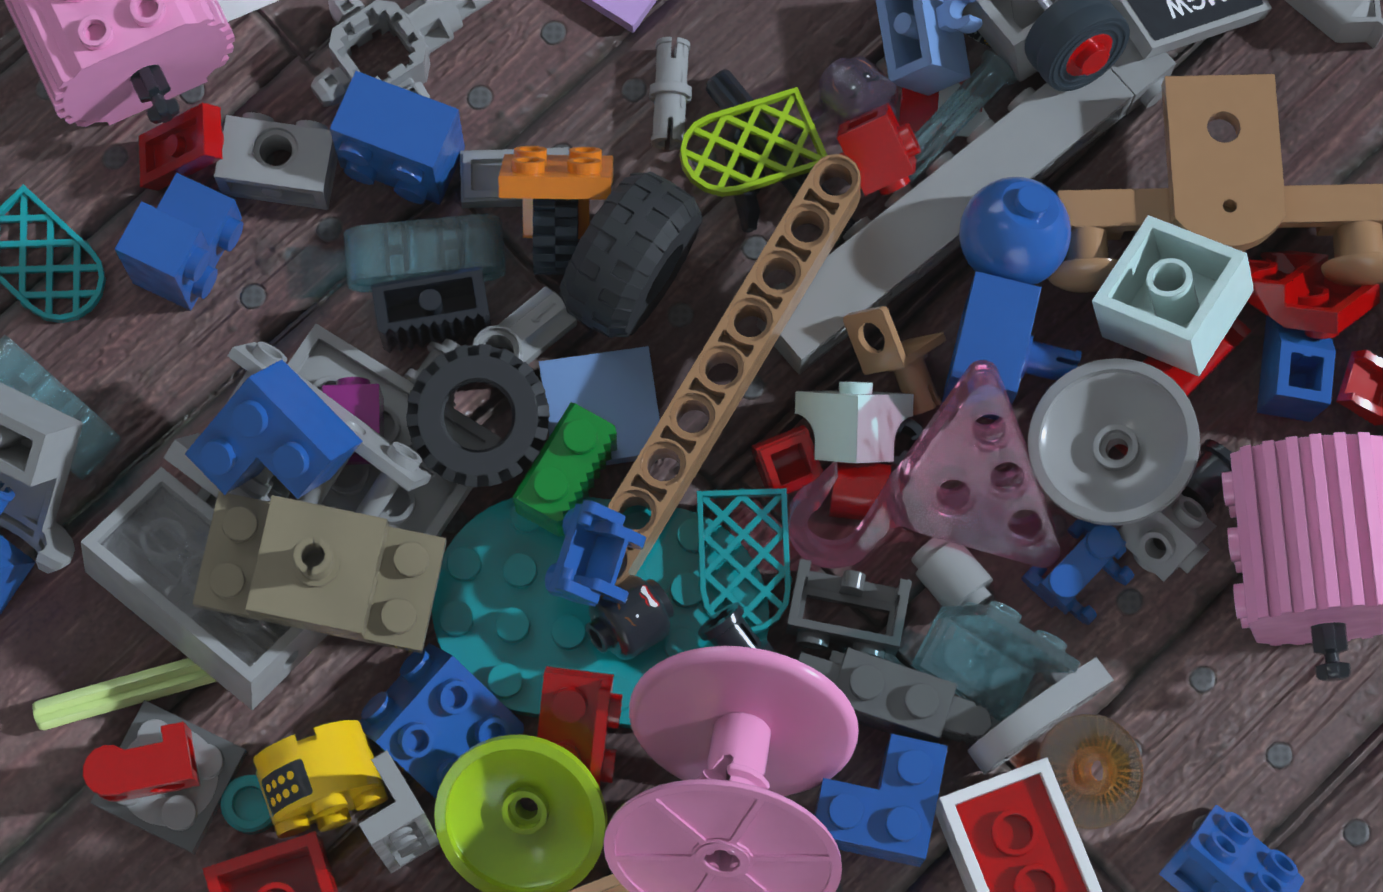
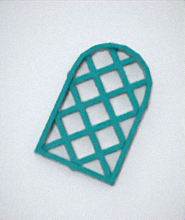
M23 184L0 206V224L20 223V241H0V249L19 248V266L0 267V284L18 299L24 308L45 321L65 323L79 320L91 312L103 296L106 283L103 263L87 241H84ZM28 198L45 214L28 215ZM20 201V215H5ZM29 222H47V240H27V224ZM54 223L72 239H54ZM54 247H74L73 265H54ZM81 247L92 257L96 264H81ZM27 248H47L46 265L27 266ZM73 272V290L53 291L54 273ZM81 272H98L99 278L96 290H80ZM46 273V291L26 292V274ZM19 274V292L1 275ZM73 298V312L61 315L53 314V299ZM80 298H91L87 304L80 308ZM28 299H46L45 312L32 305Z
M787 488L697 491L700 575L698 586L704 610L711 618L716 614L714 610L725 599L731 604L739 602L744 608L742 617L744 619L747 617L755 625L751 627L754 633L764 632L779 622L788 607L792 577L790 575ZM751 497H774L763 509L750 499ZM735 498L723 511L710 500ZM780 501L782 527L768 516ZM741 502L757 515L744 529L729 517L730 513ZM703 504L717 515V518L705 530ZM762 520L777 533L764 548L749 535ZM722 522L738 535L725 549L709 536ZM782 539L784 566L769 554ZM743 540L758 553L745 568L730 555ZM704 542L719 554L706 569ZM763 559L779 572L766 587L751 574L752 570ZM724 560L739 573L726 588L711 575ZM784 578L785 592L782 603L771 591ZM744 579L760 592L747 607L732 594V591ZM706 581L720 593L710 605L706 592ZM766 597L779 610L775 616L763 623L752 611Z

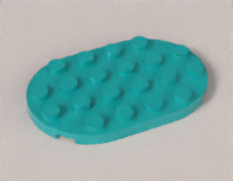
M593 497L583 499L597 502L606 507L611 502V499ZM513 498L501 501L475 516L454 537L444 553L432 606V619L440 648L453 655L512 713L539 718L546 666L614 674L612 693L623 694L619 727L632 729L629 718V703L631 694L640 678L657 663L673 655L698 648L714 647L710 640L703 641L698 635L700 627L710 617L704 610L698 586L700 575L697 513L676 508L635 575L645 581L649 578L653 579L662 587L672 604L674 616L669 619V635L630 660L618 658L610 651L601 653L591 642L586 631V624L591 621L589 605L553 596L546 589V572L553 563L558 561L565 535L558 537L519 515L515 511ZM640 505L628 508L623 513L626 516L623 526L631 530L645 527L651 518V511ZM703 516L704 530L713 522V520ZM721 525L709 535L723 549L736 538ZM704 542L706 569L719 554ZM741 543L730 553L744 568L753 560ZM724 560L711 575L726 588L739 573ZM756 566L751 574L764 585L760 571ZM746 579L732 591V594L746 607L760 593ZM706 581V592L710 605L720 593ZM766 597L752 611L763 623L769 620V606ZM725 599L714 610L715 613L730 605L731 603L727 599ZM747 617L745 618L750 627L755 626ZM768 629L764 632L756 633L760 641L767 640Z

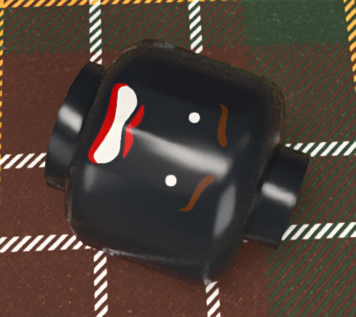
M629 575L624 581L616 585L629 592L626 604L604 600L603 595H600L598 604L595 607L589 606L591 621L586 624V631L591 642L601 653L610 651L623 660L633 659L665 639L670 631L669 619L674 616L672 604L662 587L653 579L649 578L645 581L635 575Z

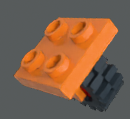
M520 146L514 148V154H504L498 176L499 198L523 199V238H533L534 275L565 274V269L572 258L577 244L590 225V199L606 200L611 194L613 156L602 155V149L596 147H573L569 149V155H547V148Z

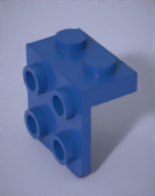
M430 643L423 649L422 654L414 652L404 661L399 671L400 676L386 692H380L368 701L362 710V719L359 721L369 743L383 752L387 750L391 758L435 799L446 773L453 763L468 749L494 737L522 735L524 732L523 723L453 655Z

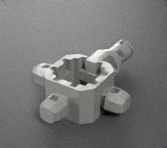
M329 0L330 14L337 26L332 28L329 42V50L335 69L332 70L328 67L314 78L310 85L314 95L323 107L334 106L341 102L355 71L360 72L350 58L352 55L351 47L356 44L359 48L373 39L372 33L379 30L382 35L390 31L394 37L398 36L410 53L408 56L410 63L406 66L402 63L387 72L388 77L383 81L430 98V95L423 86L427 82L430 69L429 55L445 43L454 40L453 33L463 27V19L477 12L493 0H416L404 9H401L396 2L376 0L366 7L360 0Z

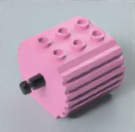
M4 0L57 115L61 119L64 118L67 123L72 124L76 122L77 126L87 127L97 122H108L110 126L146 110L148 119L154 124L171 121L180 110L177 100L173 97L208 82L207 77L215 69L226 64L229 59L227 54L232 53L234 49L232 43L235 42V36L218 0Z
M1335 432L1333 435H1321L1319 433L1309 434V437H1285L1286 440L1275 442L1274 440L1262 441L1260 445L1251 446L1250 444L1240 447L1239 451L1230 454L1232 471L1222 472L1225 506H1229L1230 517L1237 518L1238 527L1227 528L1231 562L1235 564L1236 573H1243V583L1233 584L1237 619L1240 618L1242 629H1251L1257 643L1270 644V646L1312 643L1313 653L1324 655L1325 659L1324 664L1315 667L1318 680L1332 682L1349 678L1351 674L1350 663L1339 661V654L1349 650L1348 641L1357 638H1373L1375 635L1383 634V436L1370 435V432H1358V434Z

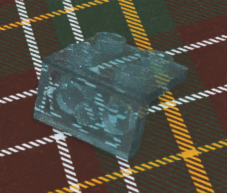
M991 601L989 605L966 602L964 606H941L911 666L920 672L956 683L955 694L963 699L975 702L976 706L982 705L983 708H987L988 713H991L990 716L1002 722L1017 710L1035 673H1076L1080 661L1065 652L1067 644L1045 631L1036 630L1034 633L1019 623L1022 616L1016 610L1000 602Z

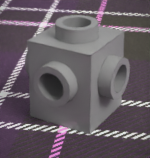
M1180 494L1169 506L1159 513L1139 522L1125 524L1118 532L1126 542V548L1133 553L1136 562L1143 569L1155 573L1164 582L1179 567L1188 574L1210 550L1203 541L1217 526L1207 518L1205 510L1198 502Z

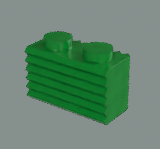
M570 402L512 497L515 511L558 537L564 536L562 525L566 513L570 509L575 508L576 504H582L584 498L589 497V489L595 488L594 480L600 478V470L606 469V461L612 460L611 452L617 450L615 425L578 404Z

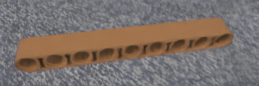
M840 154L827 155L813 166L609 503L608 508L621 514L628 508L637 505L646 507L651 511V518L646 526L633 530L646 537L642 550L626 548L615 586L624 581L629 575L637 574L857 208L861 189L860 171L856 163L849 157ZM839 177L846 180L851 187L842 195L832 196L824 192L821 185L830 178ZM811 223L818 226L823 233L813 242H801L793 236V231L802 224ZM775 270L788 271L795 278L789 287L781 290L770 288L765 284L764 280L769 273ZM755 316L761 318L766 323V328L755 337H746L737 332V324L746 317ZM719 363L730 364L738 371L736 378L726 385L712 383L707 378L710 369ZM698 410L704 412L709 417V422L703 430L697 433H689L683 431L678 426L680 418L689 411ZM661 458H671L680 464L678 474L669 481H659L650 475L652 465Z

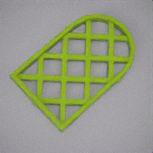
M798 87L713 112L693 122L683 136L679 156L682 170L693 185L705 193L724 197L747 193L808 173L821 158L827 156V153ZM788 99L782 112L768 106ZM794 101L803 121L788 115ZM753 110L748 123L733 117ZM760 111L779 119L772 134L754 126ZM718 121L713 133L700 129L707 124ZM725 122L744 130L737 145L718 137ZM785 122L803 130L797 145L778 137ZM750 133L768 141L762 156L743 148ZM693 134L709 141L702 156L686 149L688 140ZM808 135H810L817 154L803 148ZM715 144L733 152L727 167L708 159ZM774 144L793 152L787 166L768 159ZM739 155L758 163L751 178L733 170ZM799 155L813 161L793 168ZM688 159L698 163L695 171L689 165ZM704 166L723 174L717 186L709 184L699 177ZM764 166L779 172L758 179ZM729 177L744 183L738 186L724 187Z

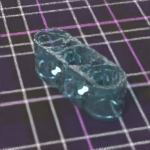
M475 214L368 224L350 228L343 234L347 287L356 292H372L371 284L478 266L482 267L484 282L501 278L506 274L502 220L494 215Z
M6 335L0 339V382L83 422L70 471L81 480H84L121 441L120 436Z

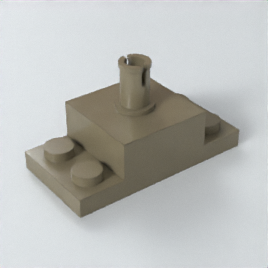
M218 491L192 604L197 608L422 654L447 541L446 538L390 527L386 518L274 495L271 496V501L269 502L230 493L224 495Z

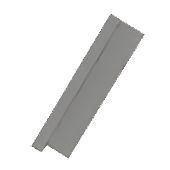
M386 750L371 760L396 802L359 823V826L390 873H393L440 843L425 813Z

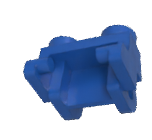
M583 500L582 504H576L575 508L570 509L563 519L562 526L565 539L558 561L553 563L546 572V589L553 596L594 607L598 604L600 595H603L604 600L626 604L629 592L615 586L626 548L642 550L646 537L623 526L625 515L597 502Z
M1077 519L1067 529L1068 533L1075 539H1078L1082 534L1085 535L1077 546L1045 579L1042 576L1047 571V568L1040 561H1037L1021 577V580L1051 608L1056 606L1065 615L1070 612L1082 623L1090 625L1097 617L1096 611L1089 605L1083 607L1076 600L1075 596L1101 569L1124 586L1134 578V573L1128 566L1125 565L1121 568L1113 560V556L1119 559L1126 552V542L1121 538L1120 533L1115 527L1093 524Z

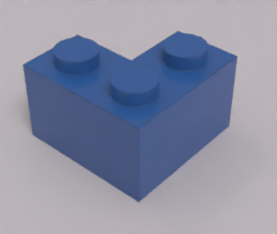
M176 172L157 208L141 201L116 245L115 251L133 284L191 311L198 297L204 299L212 290L218 275V270L215 266L224 250L230 252L236 246L242 234L244 224L241 221L242 216L234 199Z
M280 360L249 376L185 452V455L224 495L255 478L267 467L299 499L331 479L363 441L283 360Z
M891 734L885 747L877 789L823 778L819 787L814 816L831 833L839 850L921 867L927 857L948 746Z

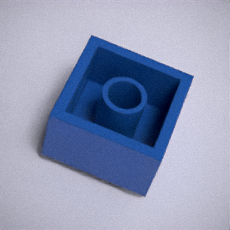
M355 71L330 126V133L340 167L344 168L343 171L347 176L367 185H373L376 180L392 186L397 195L418 204H423L425 199L439 205L441 204L460 161V151L465 149L459 109Z

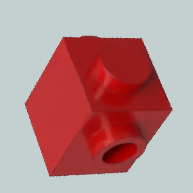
M889 102L839 125L836 138L843 150V153H840V155L849 157L856 163L860 171L861 189L865 196L879 190L881 195H888L903 188L910 182L909 176L914 174L916 169L915 155L921 153V149L908 123L899 125Z

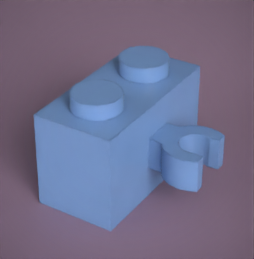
M876 0L889 83L929 96L970 78L963 33H974L982 27L983 23L980 18L970 14L962 16L965 6L976 0Z

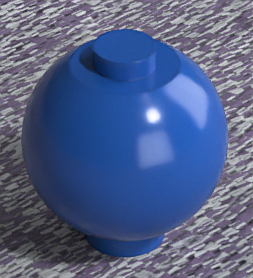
M1026 177L1001 178L982 187L966 205L959 227L960 245L965 259L975 272L1035 285L1051 276L1064 261L1071 241L1070 218L1066 207L1058 195L1041 182Z

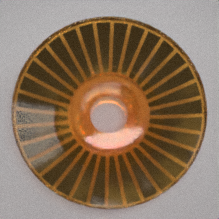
M1075 715L1056 724L1043 739L1036 761L1048 758L1077 828L1099 829L1108 827L1123 819L1132 810L1142 789L1143 763L1135 741L1121 725L1101 715ZM1096 760L1100 761L1103 767V778L1100 781L1093 777L1091 771L1092 764Z

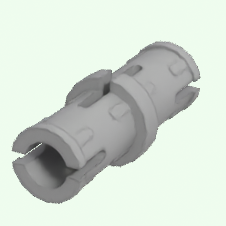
M672 37L658 39L655 46L657 50L655 83L650 85L649 99L654 102L651 145L663 150L665 140H667V128L670 129L669 150L681 149L685 134L686 104L690 103L692 99V87L687 84L690 42L680 37H677L674 58H671Z

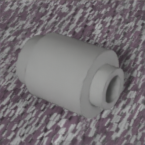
M946 532L933 537L911 559L918 569L916 576L950 616L961 611L968 617L981 608L992 596L987 588L992 583L993 578L959 539L952 540Z

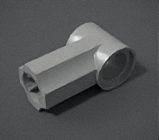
M545 286L501 323L481 330L475 337L473 345L486 344L496 348L508 349L516 357L529 365L577 325V319L566 311V307L559 295Z

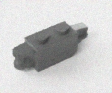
M851 648L847 649L846 654L832 650L829 660L802 652L799 655L798 661L825 675L845 694L855 711L859 724L889 734L938 743L942 736L957 742L964 741L966 745L967 743L972 745L976 743L993 726L991 725L993 719L990 717L991 713L987 712V708H983L982 705L976 706L975 702L954 696L957 687L956 683Z

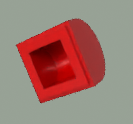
M804 425L751 445L757 470L766 489L787 488V494L825 479L819 460H814L815 448L809 431Z
M834 462L829 517L884 523L889 498L891 465Z

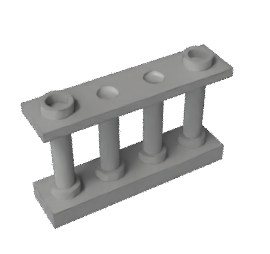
M253 342L232 347L227 356L244 368L246 373L231 397L249 376L280 360L286 363V356L277 348L265 342ZM295 372L363 441L354 452L381 471L355 512L379 517L399 485L410 491L429 483L434 474L420 465L422 458L413 449L399 442H389ZM196 433L175 439L163 458L217 498L218 491L220 490L185 455V452L200 434ZM351 456L331 479L296 500L320 505ZM267 467L255 478L229 492L230 494L269 502L272 495L283 497L272 489L273 482L271 478L274 474Z

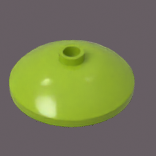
M498 736L471 747L453 763L439 787L435 802V828L440 846L446 858L467 882L483 892H568L590 873L604 846V836L607 829V811L597 781L575 755L556 743L535 736ZM520 799H532L537 804L538 810H525L520 804Z

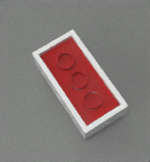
M1047 757L938 799L935 813L967 892H1102Z

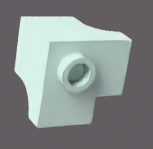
M839 382V391H796L795 414L806 418L813 429L815 437L814 460L847 463L894 462L895 435L900 424L906 418L913 416L914 394L873 392L872 382Z

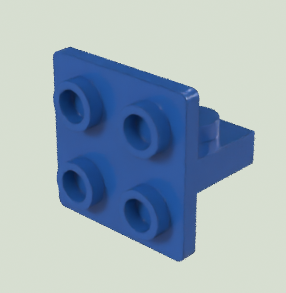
M1218 805L1211 809L1200 826L1159 872V875L1179 892H1298L1304 883V878L1298 873L1295 863L1281 851L1269 849L1253 835L1250 825L1242 817L1233 812H1226Z

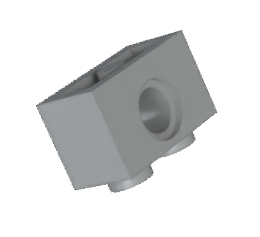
M255 112L244 113L242 117L226 115L223 128V159L217 161L214 174L222 194L324 210L329 209L338 157L327 126L311 120H299L296 122V125L278 123L267 115ZM277 150H285L292 153L290 159L282 165L273 166L265 163L267 157Z

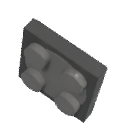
M144 700L120 748L126 750L163 742L160 726L184 721L192 733L200 786L121 802L107 801L95 793L90 803L195 855L221 806V798L226 787L235 779L248 751Z

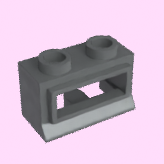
M800 559L785 632L786 634L796 635V645L812 650L826 651L829 649L831 642L851 646L854 650L881 659H885V653L897 654L901 642L911 580L900 579L898 587L895 588L865 582L866 574L859 571L844 570L842 577L810 571L811 561ZM806 598L887 613L889 616L885 635L803 619Z

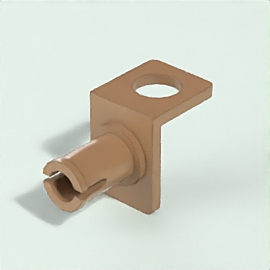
M885 306L851 312L843 317L844 325L864 375L893 371L901 393L914 394L913 415L930 411L936 408V405L942 403L924 359L928 357V352L946 341L944 332L911 338L901 342L890 312ZM865 323H872L881 330L885 340L883 350H876L867 343L863 334Z

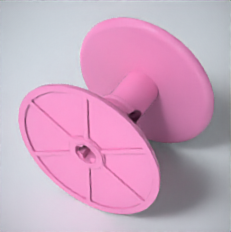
M714 646L693 649L673 655L650 668L637 682L631 694L629 703L631 727L636 739L645 752L659 766L682 781L658 785L637 794L625 802L611 818L604 836V853L609 868L617 880L629 892H836L842 875L841 854L837 843L816 816L784 796L801 793L821 785L823 778L831 779L849 762L858 741L859 729L855 711L845 694L825 675L798 660L775 652L750 647Z

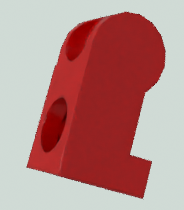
M184 721L160 726L163 742L126 750L115 745H103L94 749L87 756L83 765V777L86 785L99 797L110 802H121L200 786L191 729Z

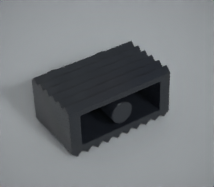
M481 266L371 284L378 332L383 349L391 353L394 347L402 351L405 346L412 350L416 344L423 348L427 342L430 343L431 341L437 342L439 340L443 343L445 339H451L456 342L459 337L467 340L470 335L476 337L481 330L491 326Z

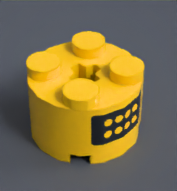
M343 720L314 727L315 735L297 741L295 734L266 747L254 756L253 761L257 770L256 775L278 838L297 835L309 829L311 824L314 823L317 824L319 832L336 829L352 820L349 811L353 809L357 811L369 809L388 800L382 778L371 760L374 758L368 738L358 720Z

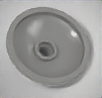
M1121 358L1089 362L1071 370L1058 379L1038 403L1028 434V452L1031 467L1046 495L1059 508L1073 517L1099 525L1131 524L1147 519L1165 509L1182 493L1189 483L1196 468L1200 451V432L1197 417L1190 400L1181 387L1171 377L1151 365ZM1122 444L1128 447V452L1124 458L1113 460L1108 457L1109 450L1114 445Z

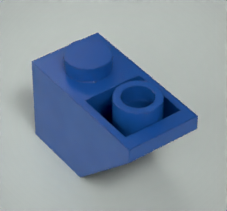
M1266 315L1257 413L1311 422L1331 404L1336 355L1332 339L1310 338L1305 335V330L1284 328Z

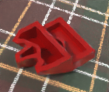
M1273 251L1261 252L1262 260H1248L1254 291L1247 302L1284 328L1305 330V335L1310 338L1328 339L1336 337L1341 331L1359 320L1361 316L1380 303V284L1348 287L1335 284L1326 279L1321 272L1322 264L1328 261V255Z

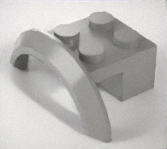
M0 382V481L5 483L0 490L4 491L6 487H10L15 493L14 499L9 502L0 516V526L18 535L31 545L38 553L36 558L38 569L48 574L70 564L75 552L73 539L55 520L83 422Z

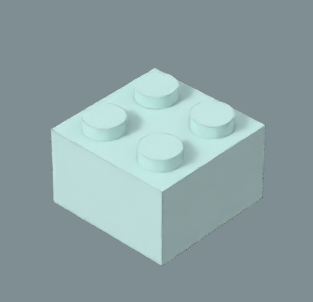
M1148 215L1092 300L1102 337L1200 376L1254 291L1248 256L1245 252Z

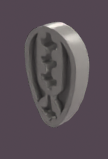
M1097 657L1092 659L1000 722L967 750L968 754L984 775L990 773L1109 686L1114 679Z

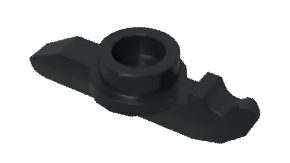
M733 128L728 134L727 141L737 145L742 135L741 129ZM744 144L743 148L750 150L749 145ZM725 149L726 167L733 154L728 149ZM739 155L733 170L751 178L758 163ZM762 169L758 179L766 177L764 169ZM730 177L728 178L730 186L744 184ZM761 188L734 195L744 233H750L757 229L760 208L756 195L760 192Z

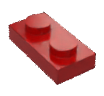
M201 103L172 118L171 121L162 123L139 135L140 187L159 191L170 185L176 172L187 177L223 159L224 134L221 130V107Z

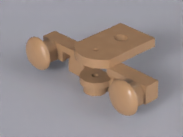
M1275 74L1165 76L1161 88L1169 188L1058 190L1057 192L1070 218L1071 241L1064 261L1047 279L1052 285L1065 291L1076 293L1098 292L1118 262L1117 259L1109 258L1108 240H1120L1124 231H1138L1148 215L1242 252L1259 245L1274 233L1277 228L1316 227V236H1333L1335 258L1326 261L1321 266V272L1326 279L1335 284L1348 287L1383 283V184L1284 186ZM1217 119L1229 122L1236 131V139L1227 143L1214 140L1208 132L1207 124Z

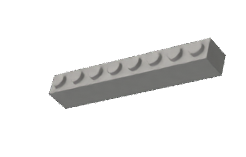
M1111 69L1092 83L1073 91H1058L1049 86L1048 83L1037 91L1032 87L1022 91L1009 104L1007 109L1010 112L997 123H994L992 119L983 122L967 138L969 145L955 156L950 151L941 155L927 169L926 174L928 177L914 188L907 184L897 190L886 201L885 207L887 209L872 221L868 216L860 219L845 233L843 239L846 242L831 254H828L774 344V347L800 375L849 336L843 322L844 316L851 312L888 305L961 246L959 239L961 217L966 205L977 191L990 182L1006 177H1026L1042 182L1124 117L1134 94ZM783 282L775 286L773 289L781 290L787 288L788 286ZM758 318L757 327L761 332L765 330L766 323L761 318Z

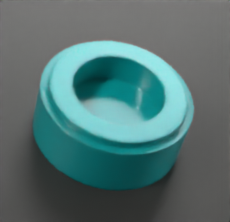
M256 775L238 777L226 787L221 798V811L224 819L231 827L238 832L252 835L262 833L273 825Z

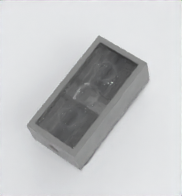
M160 467L81 541L85 573L253 710L328 634L194 607L192 602L214 509L164 468Z

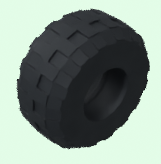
M651 171L647 173H632L629 177H625L607 197L602 207L591 220L565 269L559 294L566 307V311L586 326L609 338L633 335L646 322L664 297L685 262L697 237L700 224L702 223V213L695 198L674 183Z

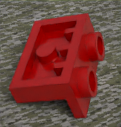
M546 666L537 737L556 743L575 755L591 772L601 790L602 782L613 783L617 749L606 748L608 727L619 729L623 694L612 693L614 674Z

